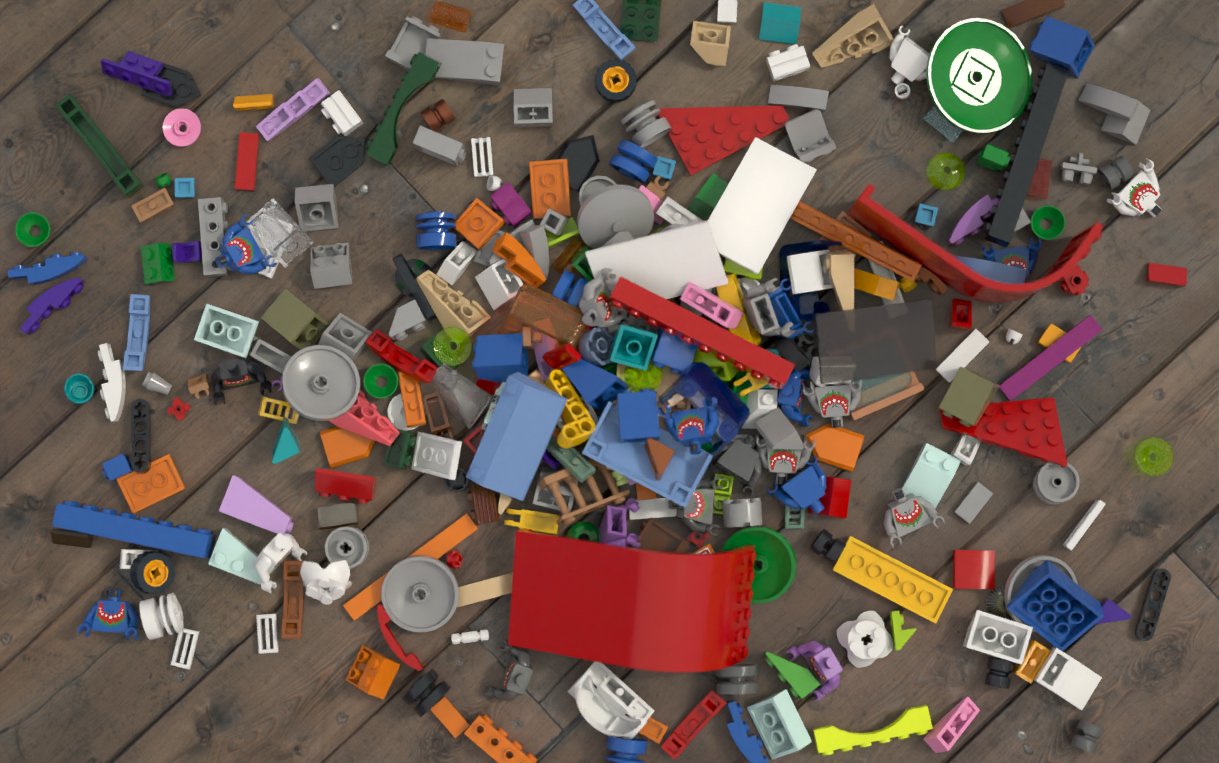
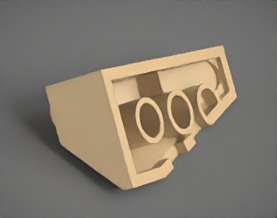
M427 270L415 279L444 330L458 345L468 340L491 318L474 300L470 302L462 296L463 293L458 290L456 292L448 287L446 281L430 270Z

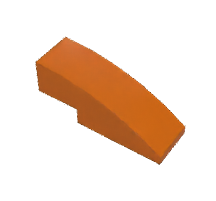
M506 232L496 240L492 252L507 262L504 268L534 289L546 281L542 270L534 258L515 238Z

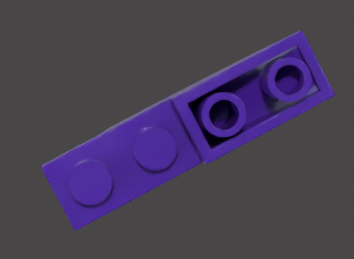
M79 277L59 283L41 294L27 307L31 316L19 329L28 335L37 332L41 326V321L44 318L47 319L53 313L52 308L54 307L60 311L62 308L66 309L70 305V299L74 294L77 295L82 291L85 281Z

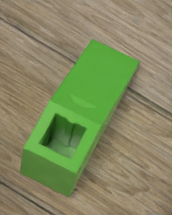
M768 651L764 652L767 656L764 658L771 668L775 666L779 670L777 675L783 683L787 681L792 686L789 690L796 698L800 696L803 699L820 685L807 668Z

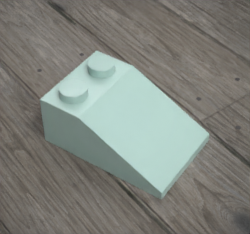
M206 304L194 340L246 358L259 321Z
M928 443L923 444L902 487L905 495L912 493L915 497L921 496L936 508L954 477L961 460Z

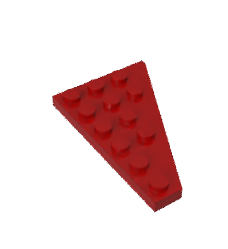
M783 105L660 108L661 112L658 115L659 119L665 117L670 124L671 130L667 134L690 176L751 145L755 137L762 139L785 127V123L790 120Z
M1054 397L989 403L977 425H970V427L960 423V418L956 416L950 418L942 413L943 410L941 408L939 410L942 429L955 431L963 436L966 434L978 438L977 440L998 445L1003 449L1009 448L1018 451L1019 454L1038 458L1046 463L1049 461L1061 465V468L1067 467Z

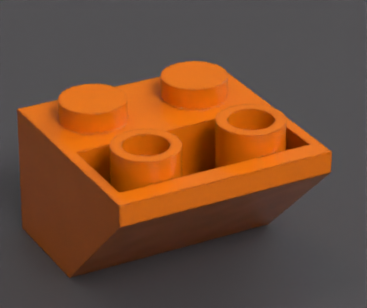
M362 645L346 681L365 693L384 700L401 664Z

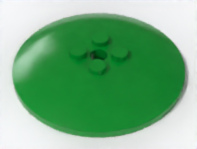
M982 18L958 22L950 26L938 37L928 57L926 78L931 99L942 116L954 126L972 133L994 132L1011 124L1024 110L1032 88L1031 64L1020 40L1005 26ZM973 72L978 74V82L972 79Z

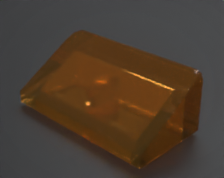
M436 0L431 11L430 23L466 33L472 10Z
M575 237L551 267L561 275L565 270L575 274L577 269L572 265V258L585 244Z

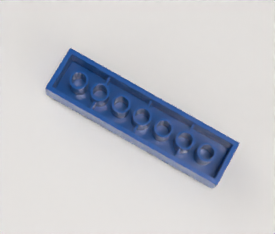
M64 500L63 503H57L52 523L54 527L201 558H211L215 535L210 534L211 530L196 528V531H194L192 526L177 524V527L173 526L174 522L158 520V523L154 522L155 518L139 516V519L135 518L136 514L120 512V515H118L117 510L102 508L99 511L98 506L83 504L80 507L79 502Z

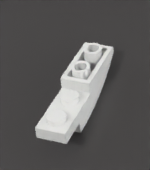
M105 343L99 345L98 356L100 361L104 363L103 375L105 380H108V383L101 384L100 394L102 400L106 401L107 408H105L107 419H110L111 422H117L120 419L125 401V370H123V361H115L111 345Z

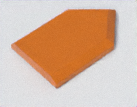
M826 424L804 435V437H807V443H812L813 439H815V447L812 449V452L818 461L853 472L864 435L840 427L832 428L831 424Z
M338 426L320 432L331 468L368 457L376 442Z

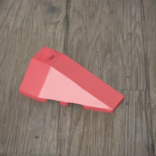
M361 389L354 405L348 412L336 419L329 420L338 427L391 446L400 434L385 416H381L378 413L375 404L369 403L365 398L366 394Z

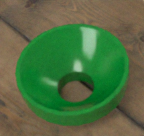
M1051 205L1041 206L1036 209L1030 220L1032 232L1043 240H1052L1060 236L1066 224L1063 213ZM1042 219L1050 220V229L1045 230L1041 227L1040 222Z
M26 213L16 223V237L25 246H41L50 237V223L40 213ZM33 226L41 228L39 236L34 237L31 235L30 230Z
M386 364L371 366L366 371L363 379L364 387L368 394L379 399L387 398L394 394L399 382L395 370ZM380 376H384L388 380L387 385L383 388L378 387L376 383Z
M579 522L573 525L567 534L568 538L578 539L580 534L585 533L590 537V541L599 542V529L589 522Z

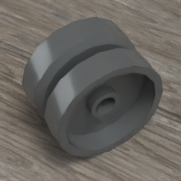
M734 664L727 668L715 670L717 677L727 678V680L715 683L717 694L746 695L758 693V682L746 680V678L758 675V665Z

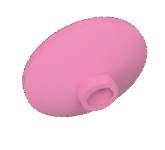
M188 109L173 110L166 116L163 122L164 136L175 146L184 147L191 145L198 139L201 132V123L198 116ZM186 126V131L181 132L180 127Z

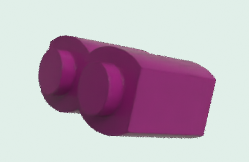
M509 182L490 195L492 199L490 201L491 205L496 211L499 209L504 214L502 219L508 226L512 224L513 227H516L532 214V211Z

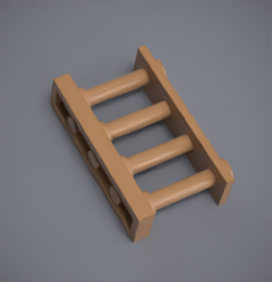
M594 459L587 461L595 469L598 468L599 471H602L613 494L611 497L603 499L593 476H590L586 481L596 503L587 506L575 482L576 478L567 469L546 476L538 483L541 490L548 488L552 491L563 516L556 521L557 525L562 523L568 525L576 521L575 518L612 503L618 505L626 501L625 497L630 492L626 490L620 493L610 470H607L605 465ZM564 481L566 484L568 483L580 508L571 513L558 488L559 483Z

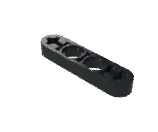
M401 253L393 257L392 259L397 270L429 321L437 318L415 280L417 278L403 254Z
M143 399L135 400L131 407V465L133 470L139 474H145L151 468V407ZM141 404L145 407V409H142V416L146 418H136L141 417L140 411L137 410ZM140 422L146 424V428L142 432H138L136 429ZM145 441V449L138 451L136 448L137 443ZM137 454H146V456H142V461L146 463L142 466V469L137 466L141 462V457L137 456Z
M1159 568L1152 573L1135 627V636L1139 640L1148 641L1154 635L1171 581V574L1166 569ZM1162 572H1164L1163 576H1165L1166 579L1161 580L1160 586H1164L1163 589L1160 587H1153L1154 583H1159V578H1157V574H1161ZM1153 590H1158L1161 594L1158 601H1154L1151 598ZM1149 608L1155 611V616L1152 619L1145 617V611ZM1143 620L1152 623V626L1147 625L1146 631L1149 634L1144 635V637L1140 633V629H1144L1146 625L1142 623Z

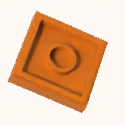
M476 198L456 220V228L454 229L477 249L481 250L502 227L505 221Z

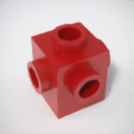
M1079 265L1075 266L1060 279V286L1063 292L1068 295L1074 293L1075 296H1078L1086 291L1085 287L1089 286V277L1085 271L1081 270Z

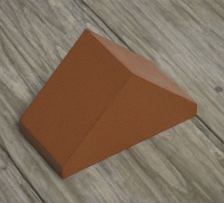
M648 438L644 447L656 481L662 478L675 450L652 438Z

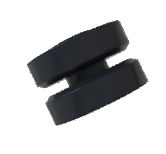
M433 668L424 677L421 676L402 697L408 705H412L418 698L421 700L414 708V712L420 718L451 689L446 681H441L435 688L432 686L439 678V674Z

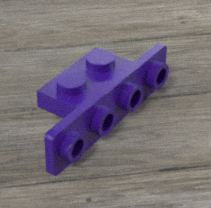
M130 51L127 52L119 64L104 58L101 60L102 71L109 77H114L126 83H131L169 97L172 94L170 82L157 77L163 69L162 62Z

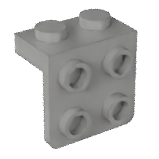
M819 109L812 110L785 123L787 134L798 160L808 163L818 156L827 155L832 150L837 149L835 142L828 134Z

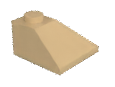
M693 21L690 45L707 64L726 66L731 26Z

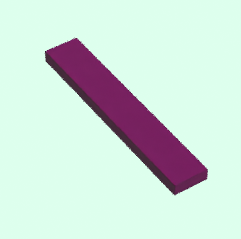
M1091 315L1087 316L1002 382L999 386L1000 389L1012 401L1101 332L1102 328Z

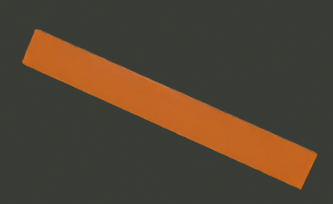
M799 201L790 219L912 282H914L923 265Z
M465 514L410 556L425 555L439 559L479 528L470 516ZM387 573L343 605L354 621L382 601V585Z

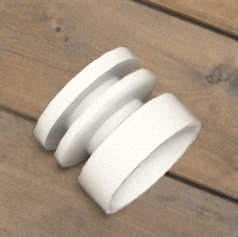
M174 593L168 594L167 598L165 595L160 596L159 605L154 598L140 601L141 620L149 640L163 637L164 628L169 635L174 634V629L177 633L183 632V612Z

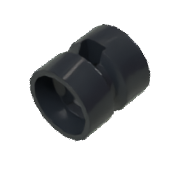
M457 467L456 479L444 478L445 486L453 492L464 491L470 484V479L466 477L468 472Z
M823 529L811 545L810 550L818 555L823 554V559L833 564L842 553L846 543L838 538L833 539V534ZM829 542L830 545L828 546V548L824 549L823 546L825 545V543Z
M989 657L987 668L990 672L986 673L984 684L1009 689L1011 682L1009 674L1013 672L1014 662Z

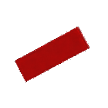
M239 132L235 190L255 191L259 134Z

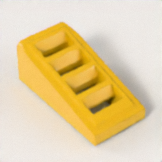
M262 396L258 415L283 421L284 418H288L290 405L284 401ZM267 402H271L268 413H265ZM275 404H278L276 415H273ZM284 405L286 406L284 417H281L280 415L282 407ZM293 410L292 418H288L289 422L297 424L299 414Z

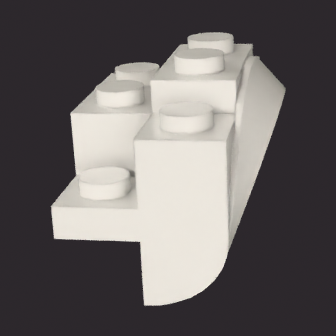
M594 661L567 691L575 698L580 713L592 727L606 735L620 739L631 740L654 713V710L601 662Z

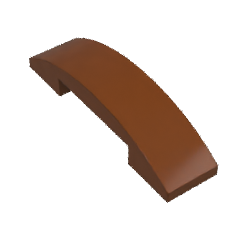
M284 561L282 639H301L304 586L301 577V566L303 561Z

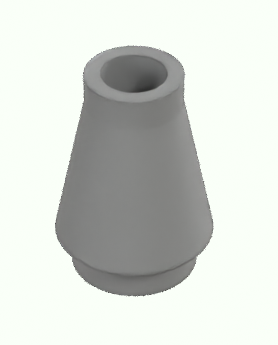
M148 372L142 386L146 387V390L168 395L172 384H169L155 372Z

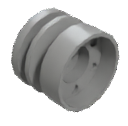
M655 100L637 106L621 120L623 126L629 125L626 128L627 133L637 131L631 139L634 144L641 148L652 144L671 130V126L665 117L656 120L661 110L660 108L653 110L657 106Z

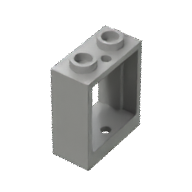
M423 126L419 127L413 141L416 150L457 167L459 162L463 163L466 156L463 143Z

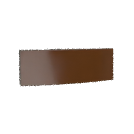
M1025 0L1001 12L1007 28L1010 29L1060 10L1065 6L1064 0Z
M441 392L422 396L432 434L455 440Z

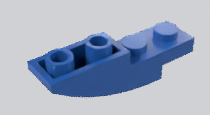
M72 252L70 256L65 257L62 254H53L51 258H45L46 266L43 263L32 264V268H25L24 265L13 266L12 270H8V278H28V283L31 285L51 282L81 267L88 261V257L82 255L81 252Z
M735 700L728 701L727 704L733 721L726 724L736 745L751 763H769L767 756H762L760 749L764 747L760 737L756 738L755 734L748 736L746 734L750 731L747 722H742L740 717L743 714L740 703L736 704Z

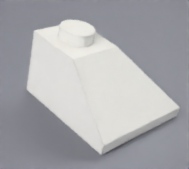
M758 389L748 393L742 419H737V428L757 429L754 426L755 422L777 408L778 390Z

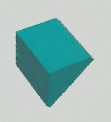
M764 2L759 40L796 45L801 20V7Z
M620 324L613 336L609 360L647 371L658 334Z
M288 418L283 419L272 450V463L274 464L300 452V441Z

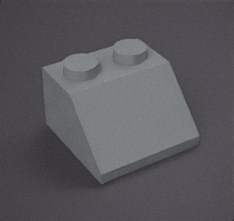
M334 184L295 188V205L301 232L339 228Z
M339 313L322 334L318 345L334 347L345 353L354 363L366 345L365 342L373 332Z

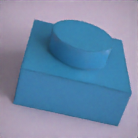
M658 156L652 175H660L661 178L671 180L676 161Z
M175 178V198H195V178Z
M919 204L914 223L934 227L938 208Z

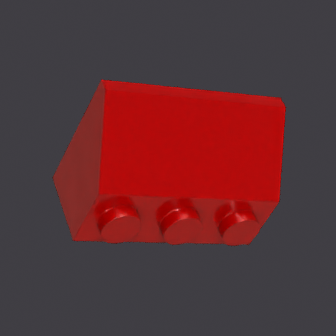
M316 468L315 491L319 492V496L330 497L331 494L338 495V499L348 501L350 497L357 498V502L367 504L369 500L374 501L377 478Z

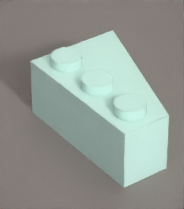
M222 528L208 564L260 585L262 584L256 567L253 565L259 555L227 528Z

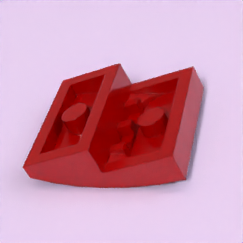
M953 550V588L995 589V551Z

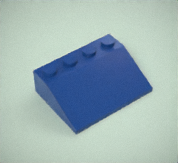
M1045 560L1030 574L1007 605L1008 610L1027 625L1033 627L1037 633L1061 651L1066 649L1104 617L1101 603L1048 560Z

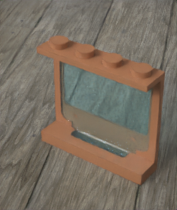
M889 325L880 329L881 333L876 336L873 333L862 337L864 340L862 342L856 343V340L846 344V348L841 351L836 348L827 352L829 355L827 357L849 356L855 363L853 382L858 384L860 379H862L861 399L856 409L850 413L852 421L925 390L922 383L919 384L897 334V326L892 328Z

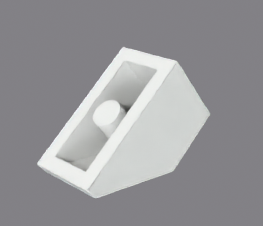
M462 241L444 260L437 275L453 285L476 256L477 251Z

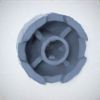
M598 327L585 331L578 342V351L582 356L581 358L595 366L611 363L612 361L609 359L613 341L612 334H609L606 328Z

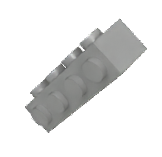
M221 197L198 199L203 274L206 277L230 275L229 270L231 269L228 265L219 268L215 262V258L222 255L219 248L223 245L222 239L229 229V223L225 221V214L228 213L227 202H224Z

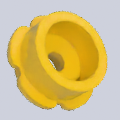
M906 278L900 280L899 288L903 292H909L917 287L915 280L914 282Z

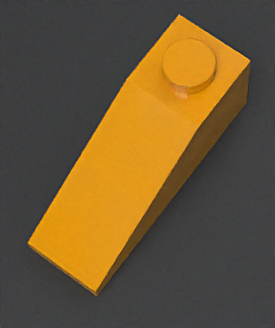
M854 268L855 289L895 301L901 282Z

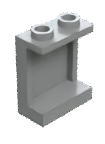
M408 16L405 18L406 22L395 43L385 55L388 61L407 71L412 66L410 61L414 54H418V52L425 54L427 38L441 39V34L438 33L439 29L432 25L428 27L423 25L422 21L414 16L412 18Z

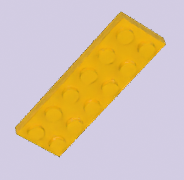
M849 536L845 548L832 569L935 624L953 591L952 588L852 536Z

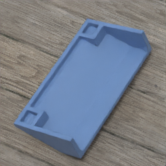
M520 372L509 375L466 477L485 488L523 501L568 399Z
M609 401L582 454L686 508L714 455L702 449L701 454H690L689 447H685L680 442H677L670 432L659 427L660 439L658 442L675 450L662 478L656 481L644 447L646 442L620 443L617 404Z

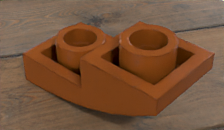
M921 267L916 276L917 282L924 284L929 280L931 290L935 294L938 293L939 296L948 290L936 275Z

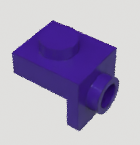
M201 241L172 244L174 262L190 263L202 261Z

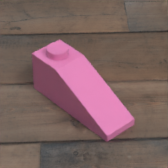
M690 282L680 300L727 328L735 329L744 314L742 310Z
M968 696L965 697L933 726V729L925 736L924 741L935 753L949 751L980 709Z

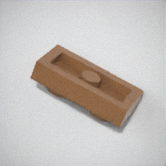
M163 188L131 205L140 223H143L173 207L175 204L167 189Z

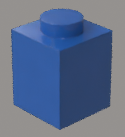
M121 454L102 464L104 467L102 472L105 478L110 479V481H116L118 478L134 471L127 454Z

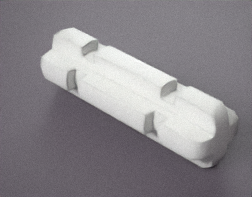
M488 630L451 635L452 644L489 639Z

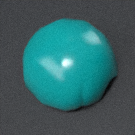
M78 373L71 375L66 380L64 391L72 403L83 404L93 397L94 385L87 375Z

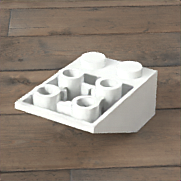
M1052 647L1034 681L1080 710H1083L1102 677L1063 651Z

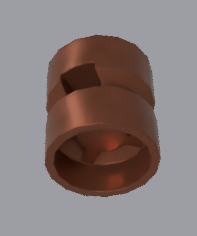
M444 99L436 102L434 108L428 107L420 112L430 130L435 132L442 129V124L448 125L456 120Z

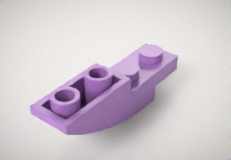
M987 194L975 203L955 225L947 241L948 246L952 244L957 246L965 241L964 236L969 233L973 236L981 231L980 226L984 223L980 217L984 220L991 216V209L993 205H997L998 198L991 200Z

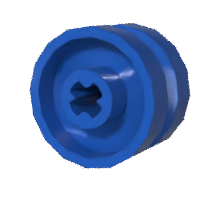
M621 140L617 147V151L621 155H613L609 165L624 176L645 184L650 175L645 168L653 169L658 159L640 146L626 140Z
M565 270L549 300L547 308L556 312L564 302L562 314L572 319L577 309L580 308L579 302L583 295L584 286L589 281L579 278L573 287L572 284L575 276L573 273Z

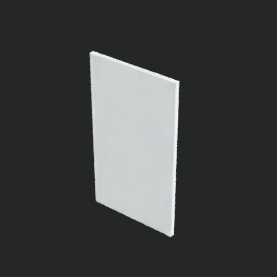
M755 137L708 219L719 254L758 275L817 169Z
M708 220L586 251V257L594 278L600 277L604 268L613 269L609 274H616L615 280H604L611 294L620 276L665 299L681 296L689 282L704 290L728 284V278L726 277Z

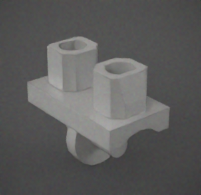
M1080 152L1077 157L1070 156L1069 162L1076 164L1063 162L1062 165L1060 164L1059 171H1062L1061 179L1066 182H1072L1074 173L1081 174L1080 184L1090 185L1093 176L1097 173L1096 167L1082 165H1089V159H1083V153Z

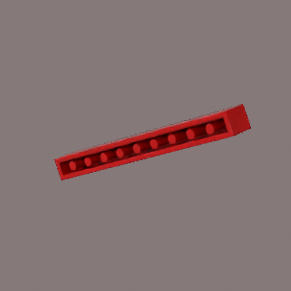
M621 276L610 295L609 302H611L613 307L620 310L623 308L629 311L631 316L646 320V323L650 326H658L664 329L663 331L670 336L676 335L681 338L682 342L688 345H696L701 352L711 353L719 361L724 363L727 361L733 364L735 369L751 373L750 375L753 378L768 382V385L772 388L783 389L795 364Z

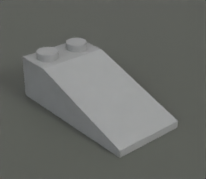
M427 38L425 54L442 63L435 78L499 86L504 44Z

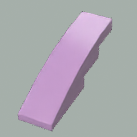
M316 78L305 89L298 91L287 102H283L256 127L263 137L270 141L315 107L330 92L322 81Z

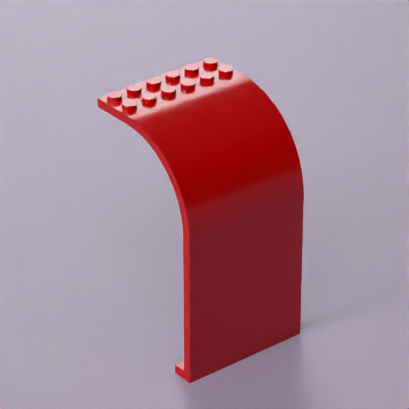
M870 183L847 213L857 223L895 250L923 264L922 267L936 275L952 290L967 298L986 303H1007L1020 300L1058 281L1073 269L1079 260L1081 261L1087 257L1091 251L1089 246L1094 242L1096 243L1103 234L1101 232L1103 225L1098 222L1092 224L1073 236L1051 269L1039 281L1026 284H1006L990 280L976 273L869 197L876 187Z
M527 528L516 530L508 645L651 671L705 672L730 667L746 660L748 655L747 639L750 635L748 624L752 614L750 601L753 597L751 587L755 576L753 571V563L756 560L755 546L745 545L718 553H669L537 533Z

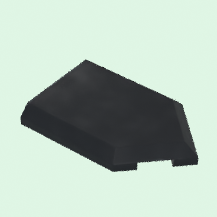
M162 63L163 69L157 77L170 82L172 91L170 97L143 88L141 94L143 97L177 108L201 96L189 71Z
M338 135L310 157L309 160L328 184H334V187H336L363 165L366 138Z
M594 135L567 141L556 159L568 160L569 186L578 193L583 183L590 178L600 162Z

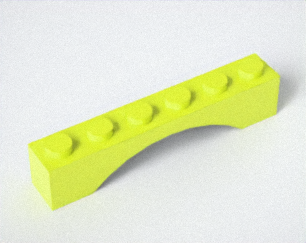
M920 705L907 708L893 723L873 732H848L833 725L818 727L812 730L817 752L825 756L833 754V750L841 749L842 752L852 750V746L856 745L868 747L874 741L886 743L890 742V738L893 737L905 739L910 737L909 734L917 732V735L927 734L928 730L933 728L928 706Z

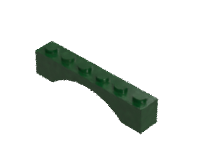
M418 52V54H414L410 61L412 66L409 72L406 71L404 73L400 89L397 88L392 98L394 101L392 105H388L384 112L385 119L382 123L379 122L375 129L377 134L374 140L371 139L366 147L368 150L366 155L385 165H390L398 150L397 122L403 105L418 88L434 80L442 64L422 52Z
M68 94L55 104L56 108L92 150L127 197H132L144 187L73 95Z

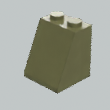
M286 288L277 296L273 304L266 309L261 319L300 350L316 345L330 325Z
M960 366L939 408L943 410L942 413L950 418H953V416L960 418L959 422L965 426H976L1000 385L966 367Z

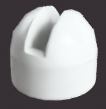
M900 83L895 87L897 98L906 99L909 97L910 87L907 84ZM906 90L908 91V92H906V93H904V94H902V95H899V93H902V92H904V91H906Z
M489 176L487 190L497 191L502 187L500 185L502 180L497 176Z
M1008 329L1006 340L1009 343L1012 338V344H1017L1023 334Z

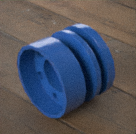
M430 211L416 215V221L424 222L417 224L416 229L425 230V233L416 235L417 249L445 250L456 248V234L448 233V230L456 228L455 223H449V221L456 220V215L444 211Z
M608 735L606 748L614 751V755H605V759L613 761V763H645L644 760L637 758V755L646 754L648 740L635 737L631 740H626Z

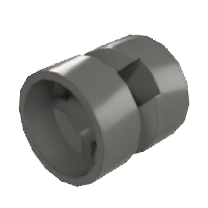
M1122 155L1111 161V165L1106 164L1098 169L1101 181L1109 190L1119 186L1121 181L1125 182L1134 177V171L1130 163Z
M1080 719L1076 728L1078 733L1074 734L1070 744L1094 754L1098 745L1096 739H1100L1104 728Z

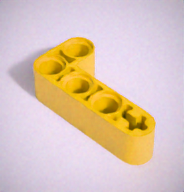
M734 273L726 275L728 284L716 287L719 298L744 312L735 329L729 328V330L741 338L759 345L761 344V337L759 332L749 322L742 302L744 298L738 279Z
M553 370L544 386L568 399L561 413L567 425L563 427L557 437L558 444L562 448L567 449L587 441L595 429V423L565 373L561 370Z

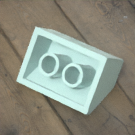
M787 689L747 707L772 760L799 751L812 742Z

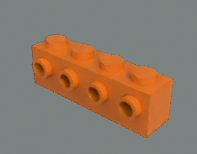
M480 714L464 732L467 737L498 763H537L538 759L530 752L526 754L522 750L523 746L515 739L512 742L507 737L508 733L501 727L497 729L492 725L494 721L486 714L484 716Z

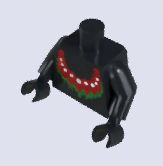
M247 357L221 361L218 363L219 368L211 375L213 392H215L213 399L216 406L218 399H222L223 403H226L222 390L260 382V394L264 395V389H268L271 393L272 384L266 380L267 378L262 366L258 362L249 360Z

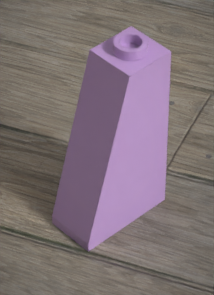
M236 475L232 476L219 512L277 534L291 533L294 523L290 515Z

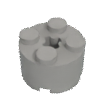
M761 498L723 500L724 527L762 525Z

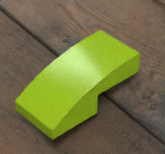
M715 473L714 479L717 477L723 478L717 479L716 485L724 487L714 489L713 514L723 516V500H730L734 478Z

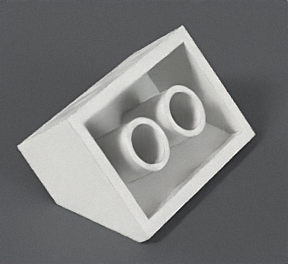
M976 610L968 627L963 646L1022 664L1033 627Z

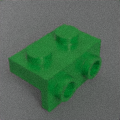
M155 243L140 247L144 283L146 285L175 280L172 251L169 243Z

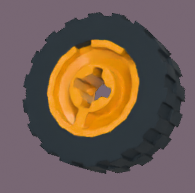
M610 59L602 63L601 67L597 69L595 74L596 90L606 101L609 100L613 103L625 101L629 96H632L636 89L637 76L635 70L625 60ZM613 78H618L620 82L614 85L612 80Z
M145 551L133 560V564L130 567L131 582L136 589L144 593L155 595L163 593L166 589L170 588L174 581L175 566L168 555L161 552Z

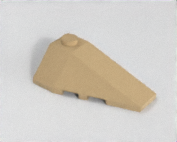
M872 4L857 13L812 54L820 67L823 68L841 63L846 58L853 56L855 58L862 57L861 54L871 51L872 53L879 52L890 46L894 38L877 8Z
M847 249L827 252V258L824 260L825 269H827L846 328L849 331H854V254Z

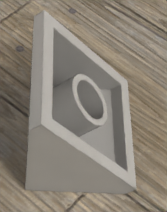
M1138 101L1139 105L1131 121L1116 115L1111 116L1107 114L1100 131L1136 146L1150 109Z
M779 407L755 422L754 426L772 449H804L798 432Z

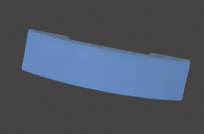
M578 0L573 4L575 10L593 32L621 61L636 49L631 41L600 10L594 0Z
M953 256L976 273L990 280L1006 284H1025L1028 272L1025 269L982 259Z
M130 294V320L123 370L143 372L149 337L150 295Z

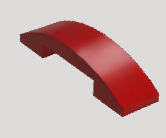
M378 329L365 342L377 356L390 366L418 381L429 384L440 370L439 367L428 360L423 359L421 361L392 343L391 337Z
M383 603L378 605L377 613L380 628L390 648L407 665L418 671L422 670L424 667L416 654L412 652L407 656L388 627L387 623L391 621V618L385 611Z
M711 690L660 747L675 760L727 702L714 690Z

